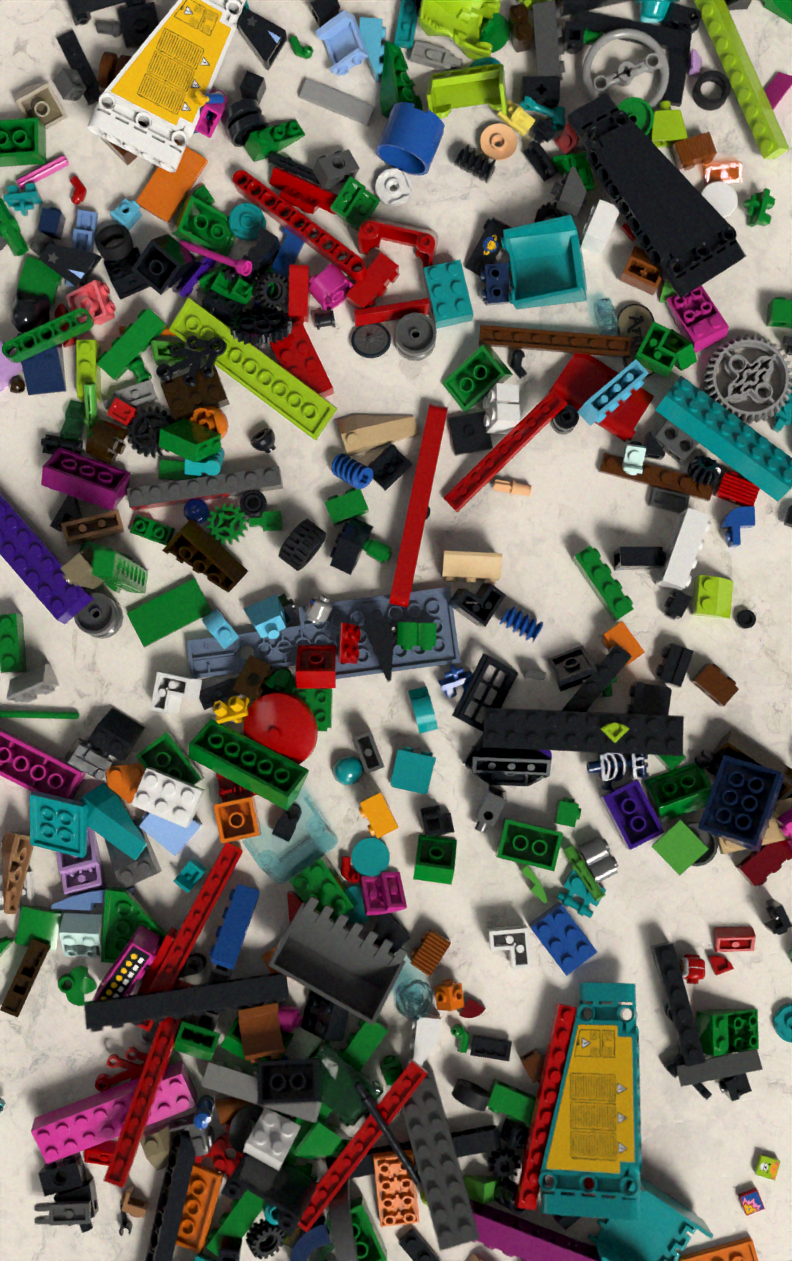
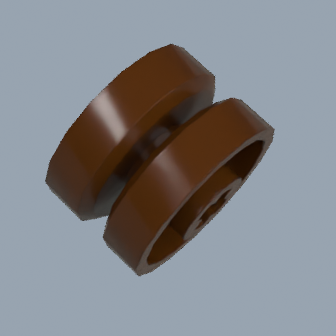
M106 51L103 53L98 71L100 94L106 90L132 56L121 55L118 58L116 53Z

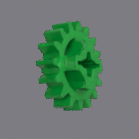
M223 503L221 509L216 506V512L210 511L212 518H207V521L211 524L206 527L212 530L209 535L215 536L214 540L217 542L221 539L222 545H225L226 541L230 545L233 544V540L240 542L238 537H245L243 530H248V527L244 526V524L248 523V520L243 519L246 514L244 512L239 513L241 508L238 506L234 509L233 504L227 507ZM225 512H231L234 514L232 516L226 515ZM219 517V523L215 527L216 519ZM225 521L231 522L230 528L225 526ZM240 522V527L236 532V526ZM225 532L229 533L230 536H222L220 534Z

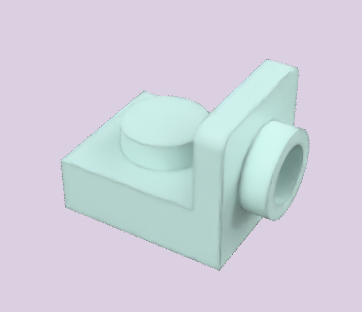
M626 444L622 462L623 471L630 475L642 474L646 446Z

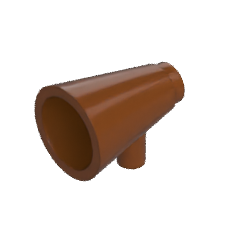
M236 1097L214 1099L221 1126L232 1121L235 1114L243 1107L254 1105L252 1102Z

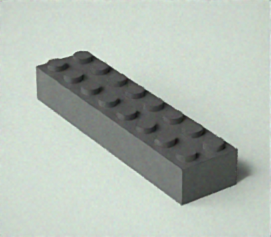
M432 1071L426 1075L403 1105L402 1112L440 1251L478 1240L480 1239V1234L436 1077Z

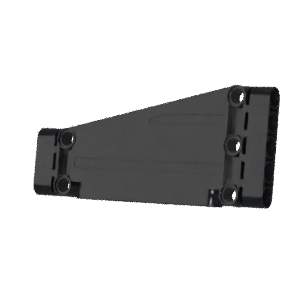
M609 93L581 106L567 116V121L578 137L577 144L579 148L587 151L588 163L652 264L660 267V277L670 283L679 299L746 257V254L736 240L737 233L734 227L719 214L640 130L626 112L618 109Z

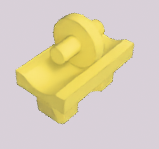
M511 100L507 102V114L503 115L502 110H500L497 115L523 137L536 121L524 111L522 106L518 107Z

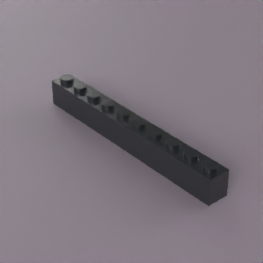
M277 972L84 1002L86 1030L91 1029V1032H98L107 1026L117 1029L124 1027L126 1023H132L134 1026L142 1025L145 1020L151 1019L153 1022H161L165 1020V1017L173 1016V1019H180L189 1013H193V1016L204 1015L205 1011L213 1010V1013L225 1011V1008L233 1007L234 1010L243 1009L247 1004L262 1006L265 1005L264 1002L266 1001L281 1003L284 1002L285 998H289L287 976Z

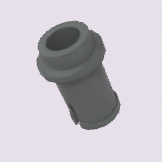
M97 22L98 34L113 35L115 38L121 36L122 28L118 22Z

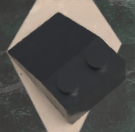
M387 618L365 626V630L387 682H391L394 647L393 634L396 633L393 622H388Z

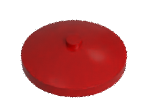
M285 692L268 693L252 703L248 709V716L244 718V736L297 764H301L308 759L315 749L318 738L315 717L310 708L301 699Z

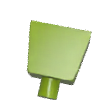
M670 101L660 102V110L653 113L654 122L649 132V139L657 148L672 147L675 142L688 138L682 112L679 109L671 110Z

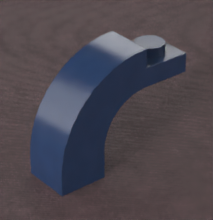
M325 1216L319 1217L308 1232H305L303 1229L299 1232L291 1248L290 1261H307L309 1255L315 1249L331 1243V1232L326 1223Z

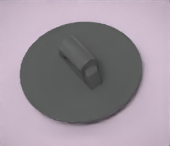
M258 1105L245 1106L233 1117L229 1127V1141L237 1152L244 1154L243 1150L246 1142L264 1111L262 1107Z

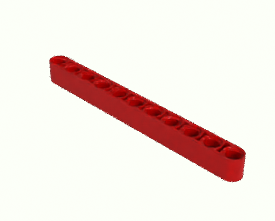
M429 404L389 604L408 607L448 411V407Z

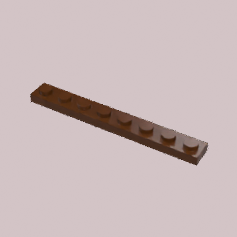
M480 325L479 346L490 345L491 347L630 358L632 337Z

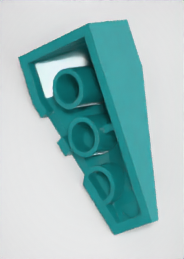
M102 783L79 800V802L87 803V826L129 857L137 860L147 846V842L137 825H134L128 810L121 803L119 795L105 783Z

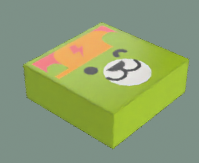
M760 1153L754 1173L775 1181L781 1161Z

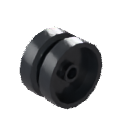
M249 98L235 102L221 116V122L225 130L228 131V137L236 147L245 146L251 132L269 127L255 99Z

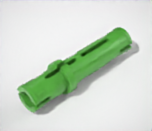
M93 381L83 383L86 414L84 422L87 428V439L88 437H93L94 432L91 430L96 422L100 420L97 416L96 383Z
M574 845L565 849L563 853H565L572 864L571 868L577 872L594 898V901L597 902L605 897L606 894L598 885L587 868L585 859L582 860Z

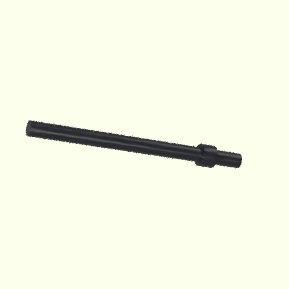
M360 1081L356 1082L354 1088L361 1097L362 1105L371 1113L414 1184H420V1176L375 1106V1100L370 1093H367Z

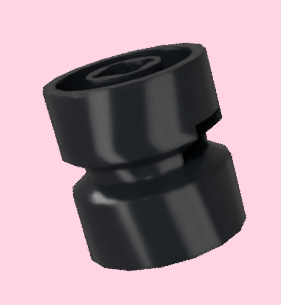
M567 404L551 420L553 430L562 435L572 432L579 420L577 409Z
M507 1178L503 1182L499 1181L494 1190V1197L497 1203L517 1214L525 1212L527 1209L517 1208L514 1205L518 1183L512 1180L509 1181Z

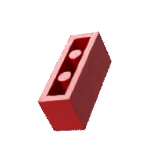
M381 252L368 267L366 277L363 280L357 281L346 294V301L357 310L374 307L376 299L384 296L390 282L394 283L399 277V265Z

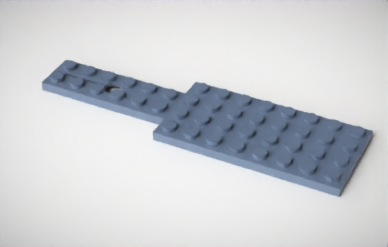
M450 587L413 591L410 594L408 607L389 604L390 595L330 602L333 607L327 620L319 624L308 620L304 612L306 606H300L298 609L301 626L287 627L279 631V636L275 639H270L268 636L261 638L257 632L238 634L240 638L226 649H223L215 637L188 640L186 643L190 676L193 678H204L241 673L247 661L243 660L239 655V650L244 645H250L254 650L253 657L271 665L272 668L295 666L298 645H336V679L383 673V670L367 635L365 626L387 618L388 622L392 621L396 633L393 634L392 672L460 663L454 611L448 605L452 598ZM341 622L360 626L361 638L358 642L360 655L357 664H343L339 662ZM398 622L437 623L436 647H432V651L420 650L419 646H413V650H401V646H397Z

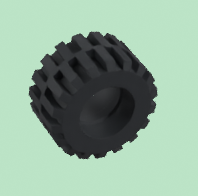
M309 519L302 521L283 543L279 551V558L296 571L301 570L310 562L324 543L326 532Z

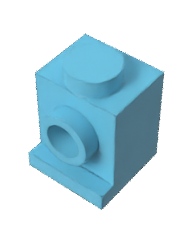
M126 198L114 211L110 212L112 219L117 224L125 226L128 230L142 217L139 210L140 206L134 200L129 202Z

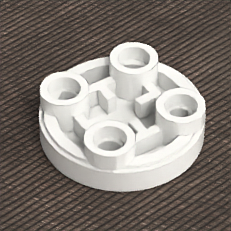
M721 181L712 182L701 192L703 197L724 219L729 217L737 206V193L728 183Z

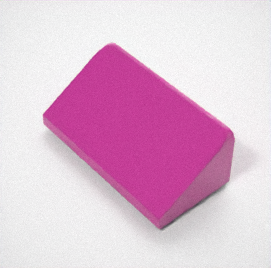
M778 72L766 88L765 94L773 110L792 86L791 75Z

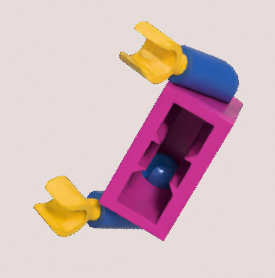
M211 89L210 93L205 96L198 90L194 93L197 97L192 98V100L199 107L203 105L204 107L193 133H201L211 138L223 114L228 97L218 89Z

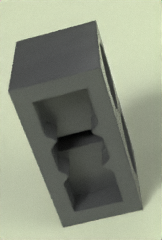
M669 420L654 437L662 449L679 464H682L699 444ZM665 431H670L673 438H667ZM681 442L685 443L687 450H682L679 444Z

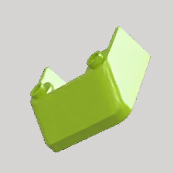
M496 63L437 72L430 75L427 89L429 111L442 119L451 113V109L488 104L489 108L495 111L502 109L503 115L507 114L504 65Z

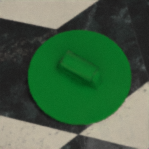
M494 13L492 18L483 17L478 42L490 43L492 45L491 53L497 52L506 45L510 36V28L507 20L501 14Z

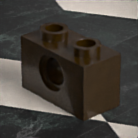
M249 655L232 690L252 700L260 698L265 689L262 687L265 680L273 673V670H271L272 666ZM253 673H257L259 676V681L256 684H251L249 681V677Z

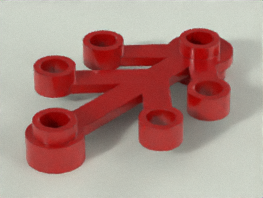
M129 1047L125 1054L127 1060L120 1058L117 1054L109 1055L107 1065L110 1068L119 1066L127 1070L113 1076L105 1073L98 1075L95 1081V1088L99 1092L108 1090L111 1085L131 1078V1080L139 1078L145 1063L139 1065L131 1061L137 1058L146 1062L148 1054L137 1050L136 1047ZM134 1052L135 1055L131 1056L128 1053ZM115 1059L117 1062L112 1063L110 1060Z

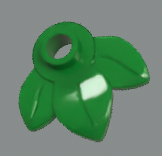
M77 966L70 973L62 975L58 980L59 990L66 993L67 1000L77 1006L84 1005V994L91 993L97 988L96 982L92 978L87 977V967ZM70 980L71 986H67L65 981Z

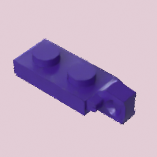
M203 256L173 288V292L182 298L190 295L194 285L209 268H213L217 261Z

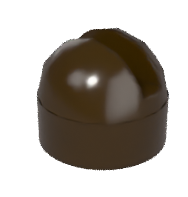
M13 377L10 392L20 394L25 390V383L23 380Z

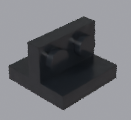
M583 645L547 659L560 692L584 683L591 674L597 672L596 665Z

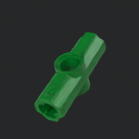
M0 198V235L2 239L6 240L14 257L22 256L29 251L28 245L20 233L21 230L15 217L11 216L3 199Z

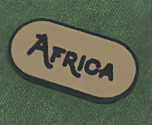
M641 304L625 306L619 312L616 319L617 335L632 337L630 358L622 357L624 368L633 362L632 360L654 321L651 311ZM645 368L649 372L645 378H649L655 373Z

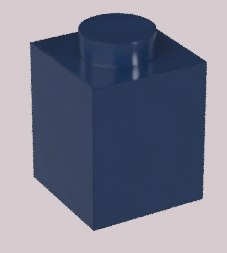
M55 207L43 208L38 226L39 232L44 233L49 238L61 240L66 220L61 210Z

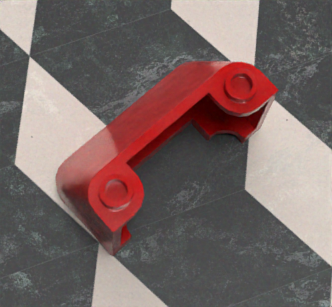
M371 217L361 224L358 233L360 254L368 255L372 248L380 247L381 240L417 248L416 257L422 260L423 268L433 266L438 245V235L435 231L378 217Z

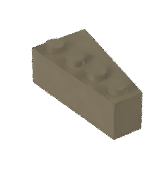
M89 546L85 547L60 568L64 572L62 576L69 584L73 583L80 587L83 586L95 590L104 582L92 575L94 552Z

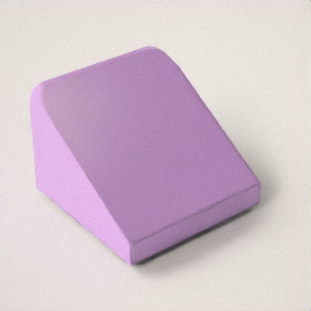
M692 49L688 58L689 77H699L702 75V58L695 49Z

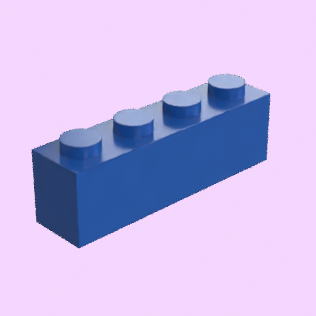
M237 884L236 889L232 888L229 900H231L230 906L225 907L222 918L225 919L223 926H218L215 937H218L216 945L212 944L209 951L211 963L234 970L259 899L260 890Z

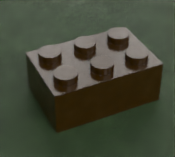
M215 364L213 366L214 375L210 379L204 378L201 373L202 368L198 370L195 377L197 384L194 387H188L184 382V377L188 373L160 383L175 422L190 419V417H193V411L203 406L221 408L230 404Z

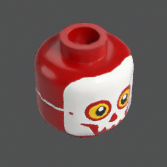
M686 954L684 958L680 959L679 966L683 979L686 980L687 984H699V980L705 978V961L700 958V955Z

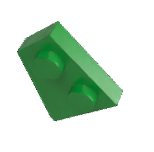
M587 152L553 156L552 163L556 166L562 177L565 172L569 173L571 167H575L586 191L594 190L591 166L586 157Z

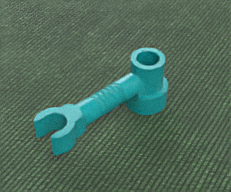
M525 96L524 101L521 100L520 106L524 110H534L545 114L554 123L552 127L554 130L564 129L566 123V109L564 107L557 106L553 110L536 103L535 100L528 96Z

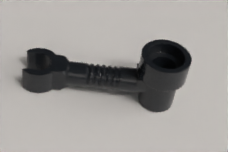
M680 1054L671 1062L668 1061L664 1066L674 1078L678 1076L675 1066L683 1065ZM702 1083L692 1084L706 1100L712 1095Z

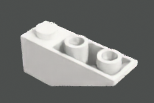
M417 1012V1018H413L412 1030H415V1038L410 1040V1050H413V1057L408 1059V1064L413 1059L422 1066L438 1042L441 1024L440 1015Z

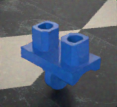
M454 664L450 665L451 671L444 673L446 678L438 680L447 698L457 695L455 689L457 686L462 685L463 690H465L472 676L471 670L464 672L463 667L455 669Z

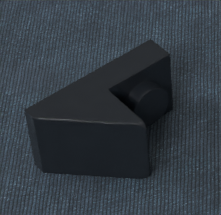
M651 432L646 434L644 445L638 441L628 443L646 446L645 458L662 460L665 457V451Z
M67 495L50 524L51 527L62 532L61 523L69 522L70 516L77 520L83 518L76 497Z

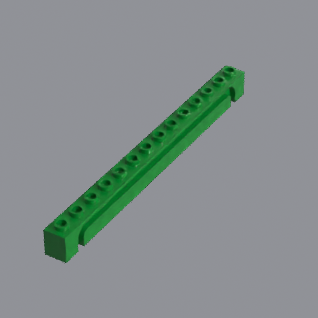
M378 1018L374 1026L360 1019L357 1024L359 1027L355 1033L351 1032L345 1041L348 1044L344 1049L340 1048L334 1057L336 1061L332 1066L329 1064L324 1070V1078L322 1079L323 1103L321 1104L317 1120L324 1122L388 1032V1026ZM292 1116L290 1121L301 1127L284 1160L294 1165L299 1156H295L293 1152L315 1122ZM245 1190L239 1199L232 1200L230 1211L228 1213L225 1211L218 1221L220 1223L218 1228H213L207 1236L209 1241L206 1248L219 1257L223 1236L242 1239L267 1202L250 1191Z

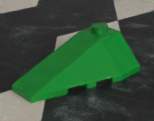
M386 41L384 46L379 100L382 116L388 118L393 105L400 102L412 103L414 108L423 111L420 96L415 95L413 90L415 86L414 81L410 80L406 72L408 66L402 50L389 41Z

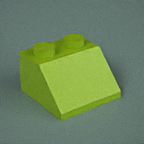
M706 575L695 577L691 615L730 619L734 581Z

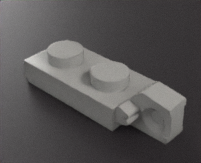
M419 41L414 42L409 58L410 62L443 71L461 69L462 59L454 57V54L449 49Z
M147 380L114 391L115 393L111 395L112 398L103 401L106 411H109L116 397L134 407L156 400L157 396L152 381Z

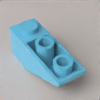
M360 17L359 30L369 54L366 61L375 81L378 82L379 75H382L383 63L380 62V57H384L385 45H382V39L386 38V27H383V19Z

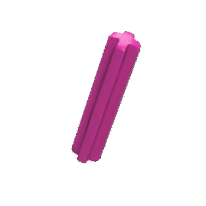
M61 155L16 179V182L21 189H25V184L36 183L68 166L69 162L65 155Z

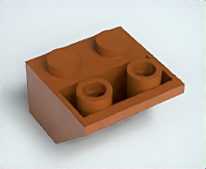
M634 246L619 280L650 295H654L662 278L659 274L660 267L652 264L643 249Z

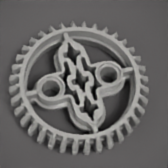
M740 335L736 340L731 338L729 342L725 341L722 344L723 346H718L717 351H714L712 357L708 359L710 364L705 366V369L708 371H705L703 375L707 377L703 380V383L708 384L704 390L710 391L707 395L720 403L729 412L736 415L737 418H740L744 423L747 419L748 424L753 423V420L759 423L761 419L765 421L768 417H773L774 412L778 413L780 407L783 408L785 406L784 401L789 400L786 394L790 395L792 393V390L789 389L792 387V382H790L792 375L789 374L792 372V368H787L790 361L785 362L784 360L787 355L782 356L780 354L782 349H775L777 344L771 346L769 345L770 340L763 342V337L757 340L756 335H753L751 339L748 335H745L742 339ZM739 348H752L765 353L767 356H758L749 362L744 356L740 354L731 355L730 352ZM722 359L725 361L724 370L731 378L723 389L724 397L720 394L716 384V371ZM732 362L737 363L739 369L733 368ZM775 363L780 374L781 384L778 395L773 400L772 386L765 379L773 372ZM766 364L763 369L758 370L761 365ZM752 376L751 380L745 383L746 378ZM738 388L737 393L731 395L732 391ZM758 390H762L765 397H761L758 394ZM748 396L755 404H766L767 407L749 412L739 410L728 402L739 403Z

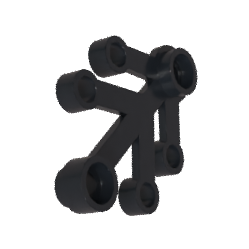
M189 336L186 342L191 349H196L197 347L205 349L198 352L182 348L177 344L172 345L169 351L173 357L184 356L188 358L172 366L161 364L158 366L156 374L160 380L169 381L172 379L173 374L191 365L188 375L184 377V382L188 387H194L197 384L195 377L202 360L208 357L206 365L202 367L201 373L206 379L213 377V366L217 357L225 353L226 343L217 337L206 341L198 339L196 336Z

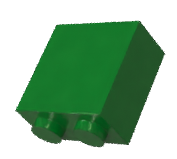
M296 688L293 695L301 699L310 708L315 717L318 731H327V728H332L333 689Z

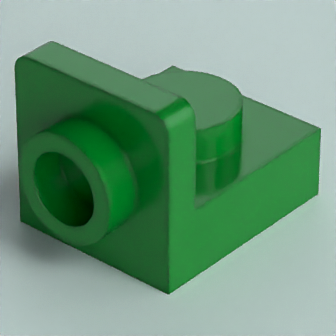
M388 1055L380 1061V1068L386 1085L394 1084L403 1072L399 1055L395 1057L394 1055Z

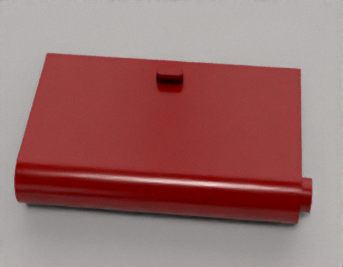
M574 353L549 393L554 389L568 405L574 406L579 411L587 400L619 373L591 355ZM641 387L637 391L635 389L630 391L632 395L624 402L620 400L618 402L620 405L613 412L608 410L605 413L607 416L599 424L597 422L595 424L623 442L626 440L631 441L637 432L634 430L635 426L654 398V395Z

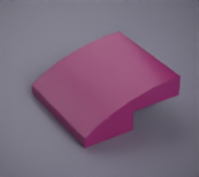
M381 872L380 876H364L360 878L359 883L365 916L386 914L407 908L400 872Z

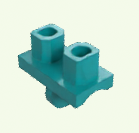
M34 183L25 184V192L19 193L18 186H7V194L3 195L4 201L7 202L9 208L14 207V210L21 211L23 216H28V210H33L34 205L43 204L42 197Z

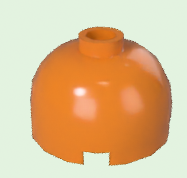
M203 406L193 411L194 414L193 417H190V421L220 433L221 440L224 438L229 425L228 419L221 409L215 406Z

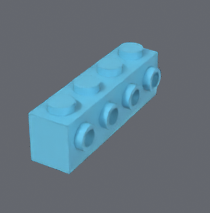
M635 359L587 400L577 413L590 426L595 422L599 424L607 416L605 413L608 410L613 412L620 405L618 403L620 400L624 402L632 395L630 391L633 389L637 391L644 384L642 380L649 372Z

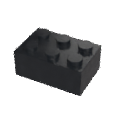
M298 1059L258 1062V1105L323 1103L322 1060Z

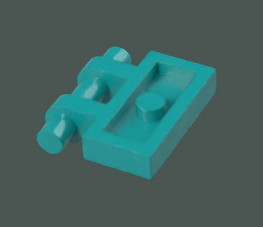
M572 869L562 885L568 889L567 894L559 892L556 898L562 901V904L566 907L570 906L577 910L579 915L591 918L593 911L588 909V905L591 903L597 907L600 900L594 901V898L577 872ZM600 886L602 891L605 893L606 889ZM575 894L583 898L581 904L573 900Z

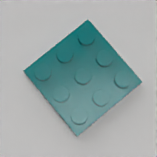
M37 791L31 792L30 845L84 858L87 855V803Z

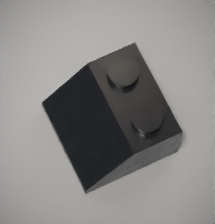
M111 708L97 724L87 741L119 761H124L145 727L118 710Z

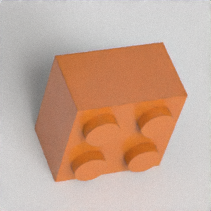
M254 796L213 805L221 844L262 834Z

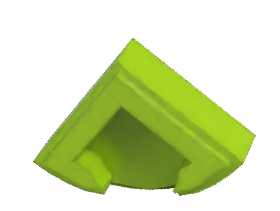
M609 723L600 728L614 743L629 730V728L619 723Z

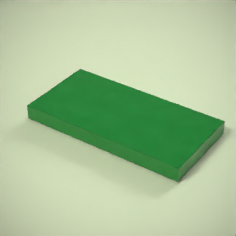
M194 578L128 612L127 615L143 647H147L207 616L212 610L197 580Z

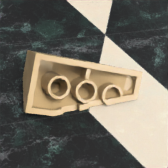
M352 415L336 420L347 456L419 435L414 416Z

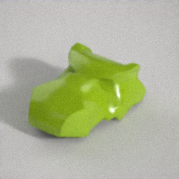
M422 0L419 10V24L427 36L451 38L468 58L478 60L484 57H491L492 45L487 42L478 41L483 17L492 18L494 13H498L501 1Z

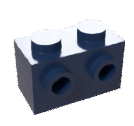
M508 264L484 265L483 270H480L481 282H484L485 289H482V301H486V306L508 304L510 302L508 293H510Z

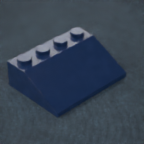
M723 755L698 828L739 846L759 852L784 781L782 772Z

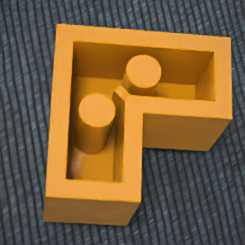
M382 791L360 801L361 806L358 809L363 819L367 817L370 823L367 827L372 836L376 835L378 839L399 828Z

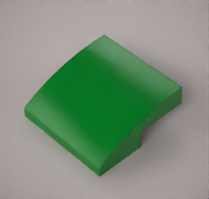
M350 176L330 209L359 232L361 224L371 217L381 200L368 192L363 184Z
M27 256L17 291L33 293L36 296L48 295L50 304H55L62 276L39 259Z
M22 905L15 944L29 947L33 938L50 945L49 950L55 951L63 915L62 911L44 910L41 906Z

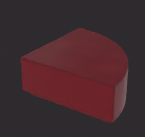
M469 997L459 1015L464 1018H474L481 1015L486 1007Z

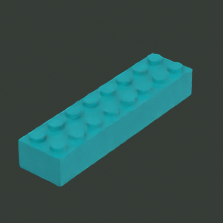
M682 376L678 378L655 411L778 502L792 488V458L782 449L768 441L767 438L756 432L751 426L737 418L736 415L725 409L720 403L694 386L689 380Z

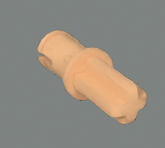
M498 479L494 481V491L530 497L532 485L515 483V480L513 482Z

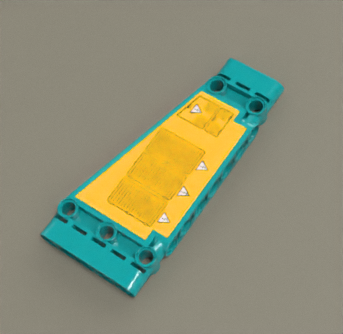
M579 983V1008L539 1176L541 1213L641 1220L640 1174L642 1171L639 1029L636 1026L638 1016L636 1011V984ZM583 1001L593 1002V1004H583ZM602 1002H613V1004H602ZM622 1002H632V1005H622ZM586 1008H590L592 1011V1016L589 1019L584 1017V1010ZM625 1009H630L632 1012V1017L629 1020L623 1018V1011ZM547 1175H551L554 1179L552 1186L546 1183ZM587 1177L593 1179V1189L586 1186L585 1180ZM627 1180H632L635 1183L634 1191L627 1189Z

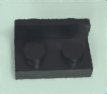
M773 898L766 901L768 905L766 911L773 920L765 923V928L777 935L786 933L788 928L792 927V924L783 905Z

